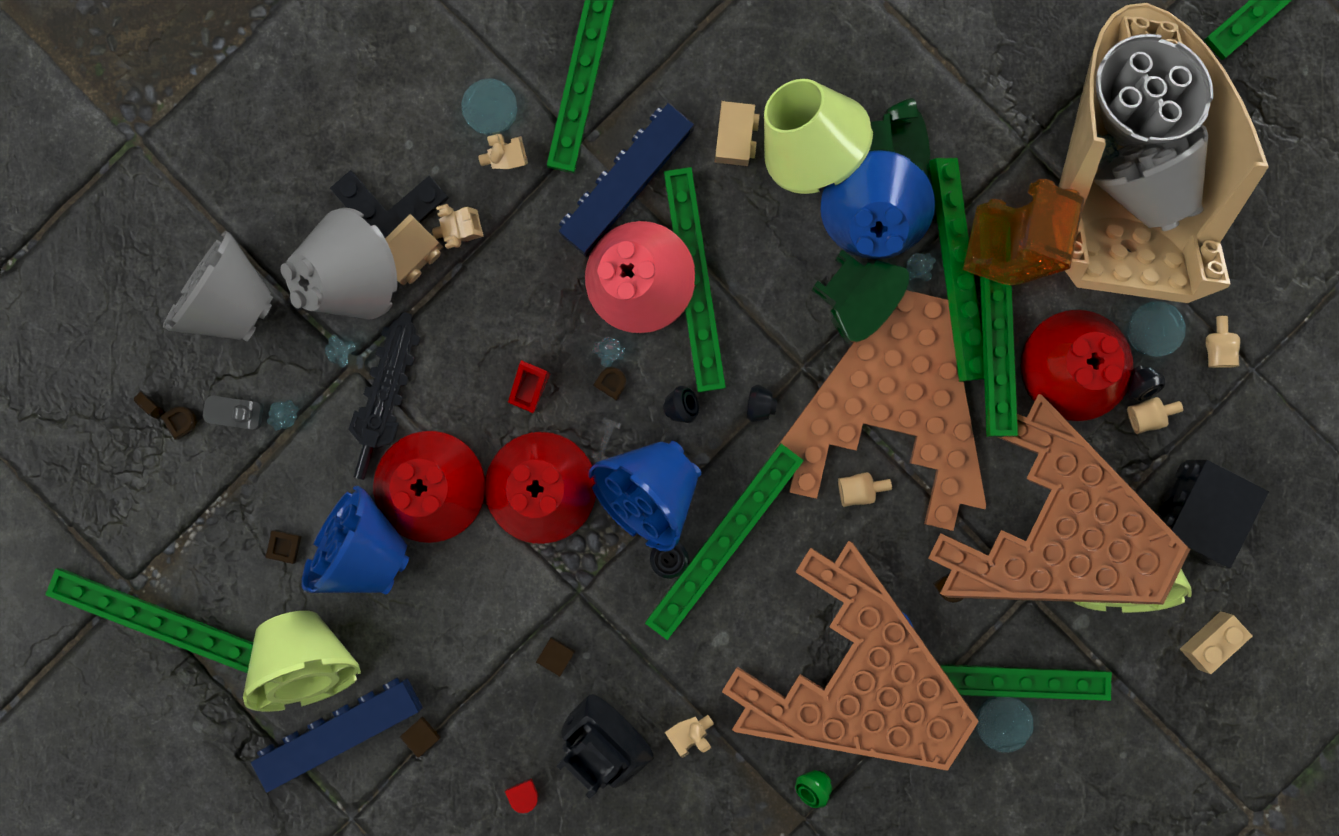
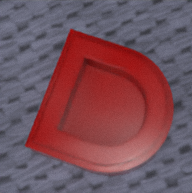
M532 778L505 790L508 801L516 812L528 813L535 808L538 801V792Z

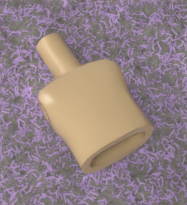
M1217 316V333L1209 334L1206 337L1208 367H1239L1240 337L1237 334L1228 332V316Z
M1158 397L1127 408L1132 428L1136 434L1167 427L1169 424L1168 416L1183 411L1180 401L1163 405Z
M868 472L851 477L838 478L839 493L843 507L874 503L876 492L892 490L890 479L873 481L871 474Z

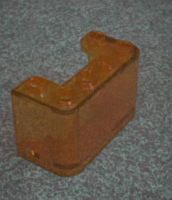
M1038 179L1029 185L1028 193L1033 196V201L1028 205L1012 208L999 199H991L987 203L978 205L963 270L1002 284L1019 285L1070 269L1084 198L1079 195L1080 193L1077 190L1063 189L1055 186V183L1051 180Z

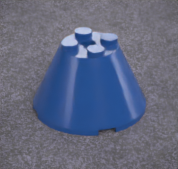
M869 151L863 163L850 177L838 185L832 183L825 186L821 197V217L831 239L846 252L865 259H887L900 255L914 247L928 231L935 209L933 189L924 171L911 162L909 158L891 151Z
M671 441L669 444L657 442L598 461L589 470V478L593 477L595 482L592 490L607 513L631 536L634 537L636 534H639L648 540L646 542L647 546L656 548L659 551H670L679 543L698 477L701 475L699 467L688 460L683 454V448L675 441Z
M359 486L353 487L356 490L353 494L346 492L341 497L321 527L313 545L318 547L313 560L307 559L301 580L303 590L309 593H383L386 595L392 589L397 572H402L406 568L409 557L405 555L407 549L406 542L368 493Z

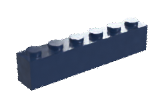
M669 103L663 109L658 107L650 117L652 121L645 130L641 128L637 131L631 140L634 142L627 151L623 149L619 152L613 161L615 163L614 167L609 172L605 170L601 173L595 182L597 184L596 188L591 193L588 191L584 193L577 202L579 205L578 209L573 214L570 212L566 214L559 223L561 227L559 230L560 235L584 256L588 255L694 131V124Z
M397 677L382 685L384 691L376 695L373 691H370L357 699L359 704L351 708L346 704L332 712L333 718L324 721L323 717L308 724L309 730L301 735L298 730L282 738L284 744L274 748L273 744H270L257 752L259 757L253 760L251 764L266 793L418 713L423 707L408 678L399 681Z

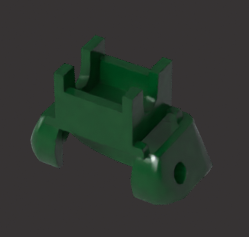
M909 98L888 108L883 115L882 121L870 122L873 139L869 151H891L901 154L923 170L929 179L930 148L927 129L923 117L917 109L915 99Z
M841 250L835 261L842 265L826 287L817 281L812 292L833 307L830 311L833 315L831 321L847 344L850 341L857 343L875 333L896 309L906 292L910 274L907 268L878 260L874 264L868 262L863 266L845 251Z

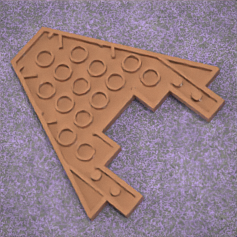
M906 290L896 309L875 333L865 340L852 343L780 441V443L804 460L792 476L789 488L790 493L817 499L829 445L857 451L862 426L865 424L916 436L910 464L936 469L924 524L954 531L960 504L986 509L964 381L959 382L948 300Z
M1038 394L1027 417L1017 414L1018 436L997 437L1038 454L1027 479L1032 483L1051 490L1028 539L1024 541L1001 530L988 556L940 533L928 558L951 570L940 594L948 598L1164 605L1190 549L1047 399Z
M847 542L836 562L810 548L796 573L844 603L829 627L852 641L853 644L825 689L800 674L786 698L737 667L722 693L745 707L732 730L737 733L948 771L979 722L977 717L853 542Z

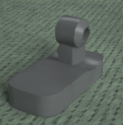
M209 396L205 400L203 418L207 423L257 430L261 427L264 407L260 402Z

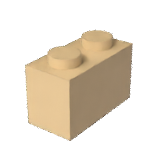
M721 102L715 163L748 166L749 158H755L756 142L751 141L752 131H758L760 115L754 114L755 105Z
M1220 611L1185 643L1180 650L1198 670L1212 674L1253 636L1234 615Z

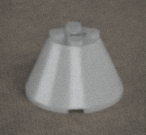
M1156 34L1135 35L1114 45L1101 61L1096 75V92L1101 118L1106 131L1114 138L1118 145L1128 146L1175 142L1195 132L1209 115L1210 103L1213 100V85L1209 72L1202 60L1190 48L1179 41L1177 44L1161 39L1162 35Z
M1201 125L1191 135L1175 142L1125 146L1108 156L1098 165L1099 172L1095 174L1094 182L1148 228L1161 227L1162 231L1171 230L1179 225L1180 220L1198 215L1203 211L1202 198L1208 145L1207 129L1204 125Z
M339 208L329 212L293 252L287 262L281 265V274L286 279L291 293L290 300L294 307L361 319L378 318L389 311L393 305L390 302L392 292L397 291L395 262L383 234L376 225L370 226L362 218L364 214L351 208Z
M224 231L221 236L224 237L222 242L216 240L183 287L181 291L183 293L176 305L173 304L163 323V328L168 331L248 341L256 329L254 325L258 317L261 319L265 318L272 306L270 302L273 296L270 295L271 292L229 232Z

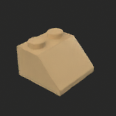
M411 214L385 238L395 262L397 281L402 285H405L407 282L409 284L413 283L421 275L420 269L426 263L432 264L441 255L439 250L443 247Z

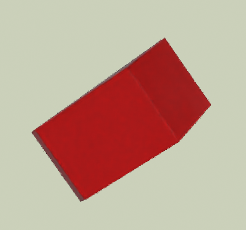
M521 360L508 403L534 413L551 374L546 370Z

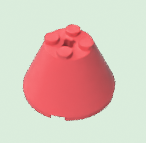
M636 221L625 223L606 233L593 248L585 271L586 290L593 308L607 323L626 332L650 333L663 329L673 323L689 305L695 288V265L688 247L673 231L653 222Z

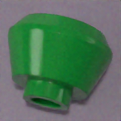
M812 770L796 778L795 789L805 804L812 808H823L827 805L832 791L831 779L822 771Z

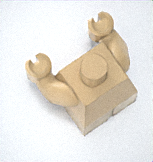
M502 134L488 136L489 146H493V148L488 149V153L479 155L480 165L491 164L492 169H511L528 164L521 136L512 138L509 144L504 143Z
M448 204L437 206L436 210H439L437 214L442 218L439 219L440 226L433 228L432 232L435 239L444 238V242H447L445 244L447 249L460 247L461 241H470L484 237L476 209L464 207L454 211Z
M706 715L699 721L696 717L679 722L666 731L665 734L683 758L689 754L687 750L693 745H696L703 753L711 749L710 744L704 737L707 735L705 730L714 725L709 715Z

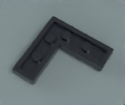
M351 170L330 187L346 208L355 209L364 214L362 218L370 226L376 225L384 238L409 214L421 223L436 210L437 206H441L449 199L430 176L425 178L388 211Z

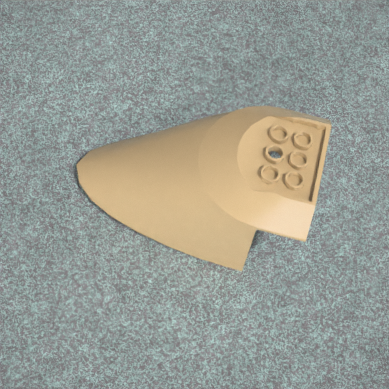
M1149 3L1126 5L1116 11L1107 20L1097 37L1054 203L1053 223L1059 263L1077 288L1190 303L1230 286L1231 283L1221 240L1269 166L1244 102L1213 52L1188 25L1170 12ZM1140 34L1162 35L1161 39L1177 44L1179 41L1190 48L1206 66L1213 85V100L1210 103L1209 115L1202 124L1208 132L1202 198L1203 211L1198 215L1180 220L1177 227L1168 231H1162L1161 227L1148 228L1094 182L1095 174L1099 172L1098 165L1108 156L1125 147L1118 145L1103 125L1096 92L1097 71L1104 56L1114 45L1126 38Z

